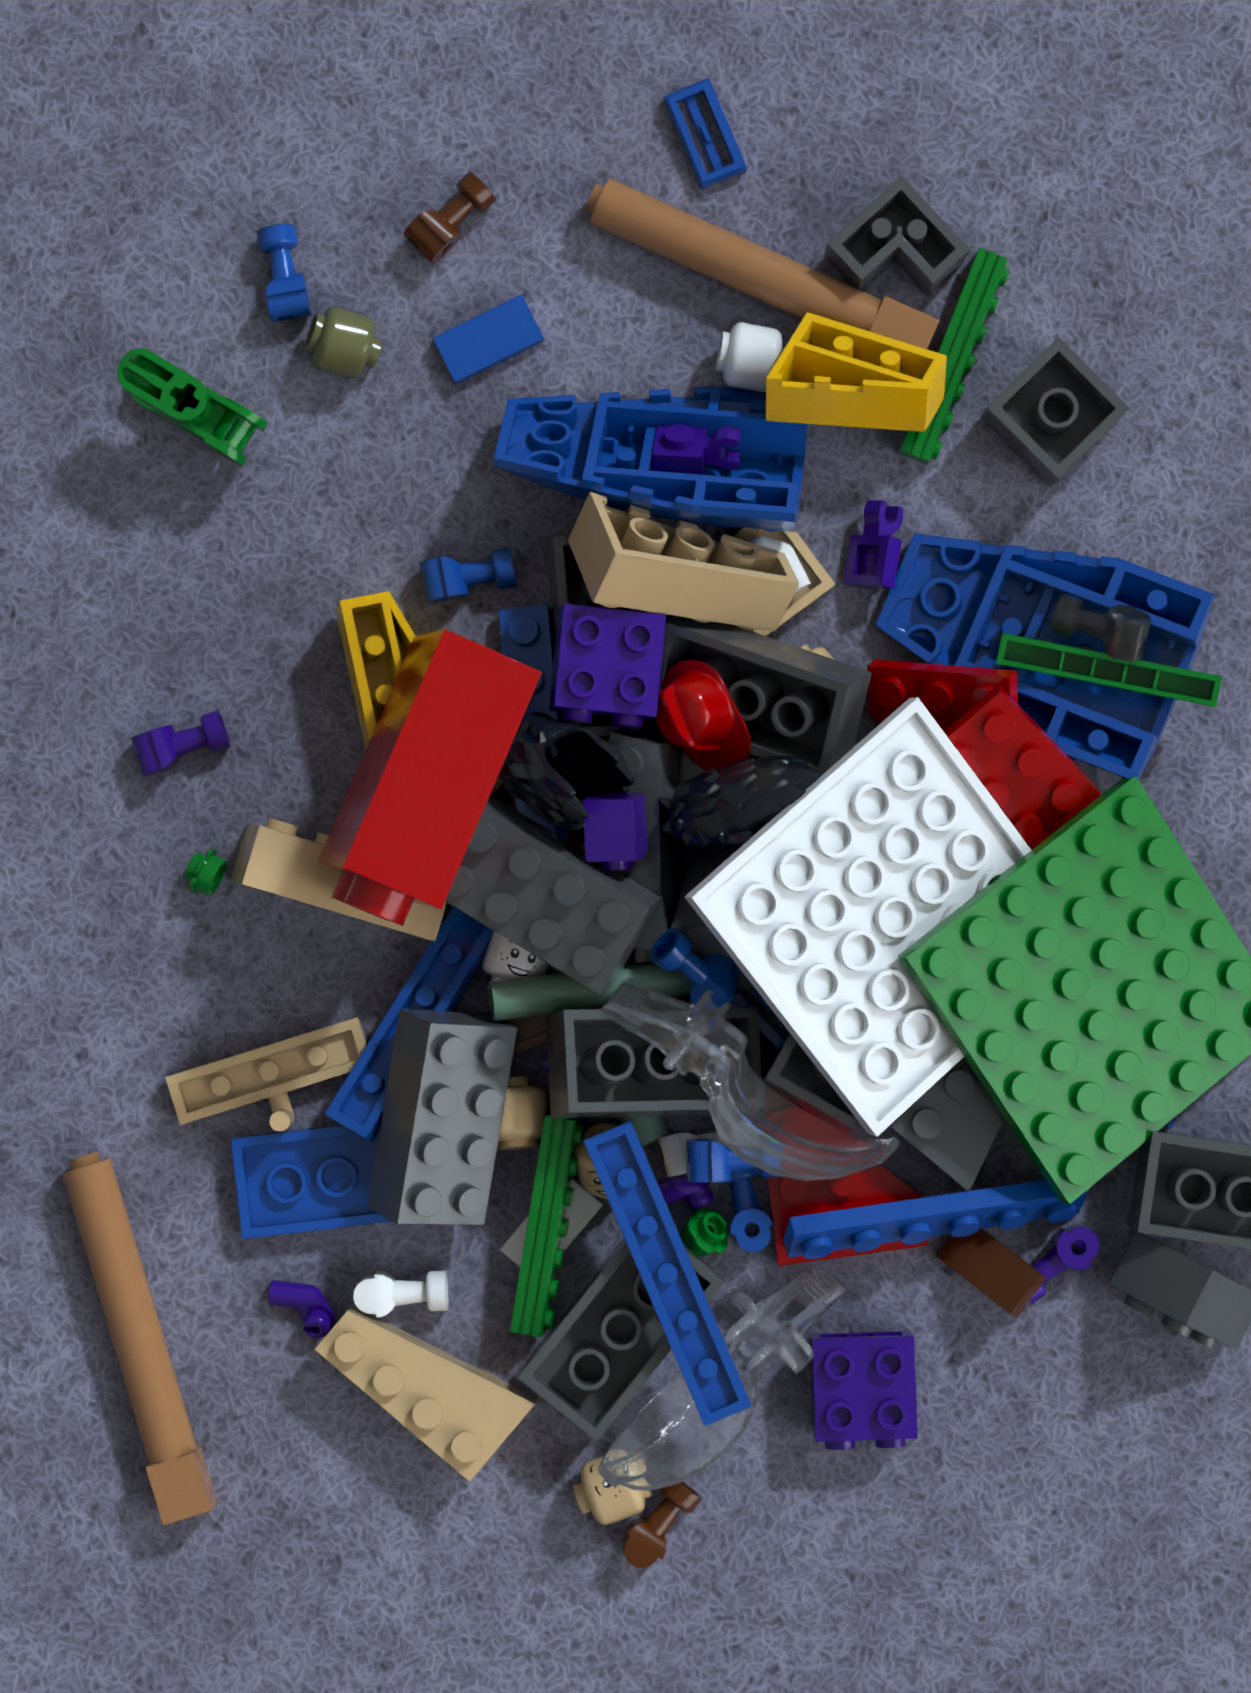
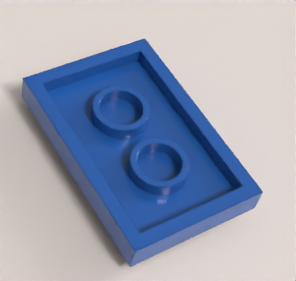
M342 1125L231 1138L242 1239L392 1222L367 1207L380 1129L371 1143Z

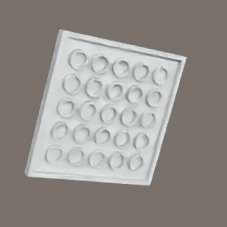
M918 697L909 698L828 769L815 783L809 786L803 796L785 807L685 896V899L866 1132L876 1137L964 1057L898 958V955L1031 851L1022 836Z

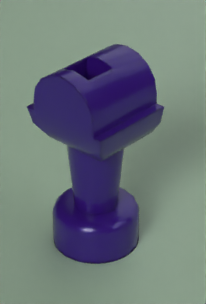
M219 710L202 715L200 719L201 726L175 732L173 725H166L132 737L131 741L136 756H138L143 777L156 775L175 766L179 757L206 745L209 746L212 752L231 748V743Z
M1079 1224L1071 1225L1065 1230L1061 1227L1057 1230L1052 1241L1053 1248L1032 1266L1043 1274L1046 1279L1029 1302L1031 1304H1034L1046 1294L1043 1284L1068 1268L1081 1270L1092 1266L1090 1261L1098 1254L1100 1242L1097 1235L1091 1229Z

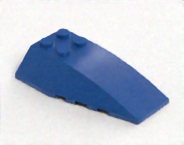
M694 387V397H671L670 389L649 390V398L621 400L619 392L600 393L597 402L577 403L575 395L508 399L495 450L494 466L541 486L583 500L587 499L589 492L606 496V506L628 511L630 505L647 509L650 510L651 517L713 525L720 528L742 527L763 529L769 532H796L804 474L808 424L766 421V392L730 387ZM683 424L690 427L707 428V437L711 436L721 427L732 426L741 429L739 446L723 447L727 450L740 451L739 467L723 469L714 465H704L702 474L652 471V451L657 425L672 426Z
M914 533L897 572L894 589H890L875 625L928 664L1016 670L1018 705L1069 757L1125 779H1130L1136 775V782L1159 744L1177 700L998 665L996 660L1002 633L1190 670L1198 651L1215 594L1120 558L1105 556L1097 558L1064 551L1031 550L1015 545L998 546L982 544L980 541Z

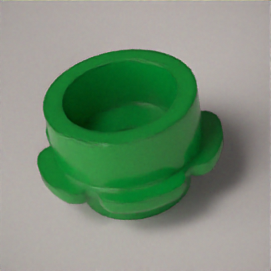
M211 848L206 852V855L197 852L190 860L184 874V879L190 881L189 891L191 893L197 894L200 892L210 897L216 892L228 866V861L216 856L217 850Z
M700 1208L694 1211V1215H690L687 1218V1222L682 1228V1237L685 1245L691 1252L705 1257L713 1252L720 1254L728 1246L726 1236H728L729 1230L726 1221L721 1215L713 1212L711 1209Z

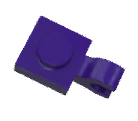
M683 424L672 426L657 425L652 451V471L702 474L704 465H714L723 469L738 468L740 451L727 450L723 447L739 446L741 429L732 426L721 427L711 436L707 437V428L690 427Z
M868 500L866 502L863 535H851L843 584L859 588L894 589L902 540L892 537V534L898 531L902 524L903 507L886 506L887 502L880 500Z

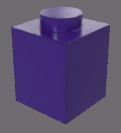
M619 793L594 794L583 800V806L589 813L588 818L584 819L586 824L584 827L586 862H602L603 870H626L633 868V861H637L648 854L645 793H627L626 795Z

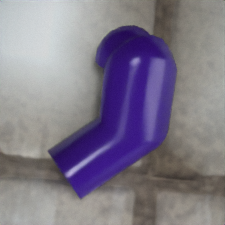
M687 1175L667 1177L657 1182L667 1205L685 1197L689 1208L696 1210L710 1204L714 1198L712 1191L707 1186L710 1182H688Z
M280 1280L271 1281L268 1297L269 1305L295 1308L305 1324L304 1332L312 1338H322L329 1333L335 1321L334 1311L319 1288L310 1284Z

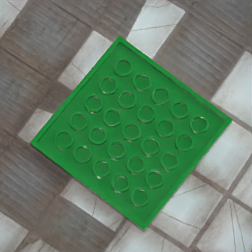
M1136 775L1130 779L1122 778L951 915L922 936V938L898 955V958L1059 1201L1070 1205L1146 1142L1151 1137V1131L1158 1132L1251 1054V956L1138 778L1136 780Z

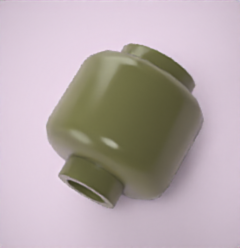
M332 306L324 314H315L307 334L304 350L311 352V362L317 368L348 379H354L360 375L365 366L374 368L381 351L382 340L374 338L375 323L372 319L338 306Z

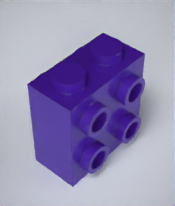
M563 604L558 610L549 711L561 712V720L572 723H591L592 715L612 717V726L630 729H641L643 721H651L656 718L666 615Z
M910 1330L809 1334L813 1436L816 1442H825V1449L847 1450L855 1448V1441L875 1440V1445L878 1448H900L906 1446V1439H918L914 1335Z

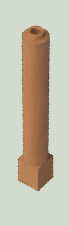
M609 178L605 186L596 183L587 201L585 211L592 214L591 225L798 318L803 319L805 314L809 312L924 349L928 348L940 320L887 296L883 300L614 179Z
M97 1151L69 1160L71 1170L63 1172L62 1175L149 1464L145 1468L162 1524L164 1526L210 1512L216 1506L217 1500L200 1445L197 1446L111 1158L100 1160Z

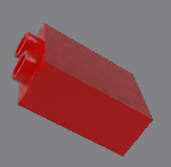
M445 628L413 637L318 862L342 872L332 898L401 926L404 925L413 902L442 909L542 674L541 671Z

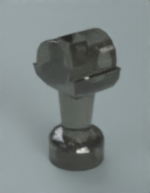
M1063 594L1058 601L1053 615L1051 632L1071 637L1076 630L1103 640V647L1107 655L1114 660L1117 658L1125 661H1138L1143 658L1152 619L1147 613L1128 605L1113 606L1108 609L1107 614L1083 610V602L1080 598Z

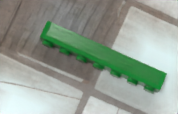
M979 247L938 350V353L947 355L944 400L925 432H906L898 453L899 455L925 465L929 463L930 458L937 459L943 442L937 440L942 429L948 431L954 416L953 413L949 412L953 401L959 402L965 385L960 383L964 372L970 374L977 357L971 354L975 343L982 344L988 328L983 326V322L987 314L993 315L999 298L994 297L997 286L1004 287L1010 269L1005 268L1008 261L1007 258Z
M1002 633L996 660L998 665L1066 677L1214 708L1217 705L1222 676L1007 633Z
M551 1111L544 1118L510 1332L534 1337H542L547 1329L551 1330L554 1321V1311L550 1310L551 1300L556 1299L559 1290V1280H555L556 1269L562 1267L564 1259V1249H560L562 1237L566 1238L569 1229V1219L565 1218L567 1206L571 1207L574 1198V1188L570 1187L572 1175L576 1176L578 1171V1157L574 1156L576 1144H582L584 1136V1126L580 1125L581 1119H551Z

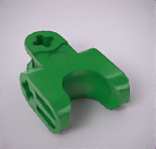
M137 348L131 350L119 362L117 369L118 381L139 406L179 430L196 437L209 449L243 467L247 458L242 455V452L256 429L264 432L269 424L267 421L236 401L227 397L224 398L204 386L197 378L148 349ZM187 403L191 405H196L198 403V406L195 409H192L191 407L184 408V406Z

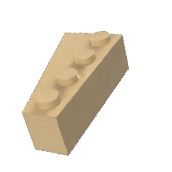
M589 492L568 542L593 603H599L607 608L624 607L648 613L686 617L701 623L711 621L736 625L745 630L761 629L776 631L799 586V582L785 553L723 534L718 542L712 540L708 534L698 529L697 525L679 520L676 528L649 519L651 516L650 510L630 505L626 513L606 506V496Z
M353 1305L314 1349L469 1482L537 1401V1396L499 1379V1377L416 1338L371 1314L364 1313Z

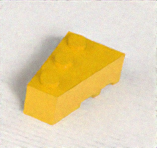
M807 312L766 377V421L925 432L944 400L947 355Z
M390 591L340 600L335 608L365 750L413 637H416Z

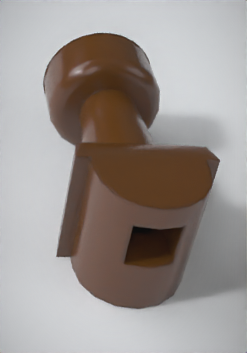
M470 171L457 183L456 187L460 193L457 197L438 212L424 211L418 214L403 233V236L431 264L441 259L459 241L462 233L457 227L473 209L483 213L496 201L489 188Z
M670 1474L661 1486V1492L665 1496L664 1500L647 1518L634 1519L625 1526L627 1532L623 1537L624 1554L627 1561L637 1568L649 1567L658 1558L663 1559L666 1553L665 1535L681 1510L686 1513L694 1511L703 1499L695 1490L673 1474Z

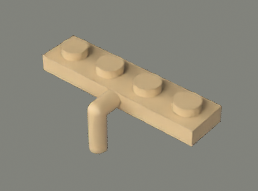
M356 1017L165 1078L180 1125L268 1098L273 1113L269 1120L270 1126L273 1130L281 1132L290 1128L295 1121L287 1092L351 1072L368 1043L360 1017Z

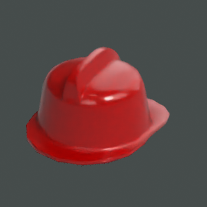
M694 659L678 662L670 668L662 681L661 692L658 696L657 717L655 718L657 727L663 737L672 744L682 747L691 761L705 771L712 768L721 769L737 761L747 759L751 749V737L746 723L719 673L707 663Z

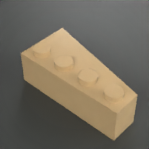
M269 818L266 827L252 823L247 824L230 880L427 940L436 941L446 908V901L442 909L413 902L403 926L386 921L332 898L342 872L318 862L328 835L317 832L315 842L296 836L298 826Z

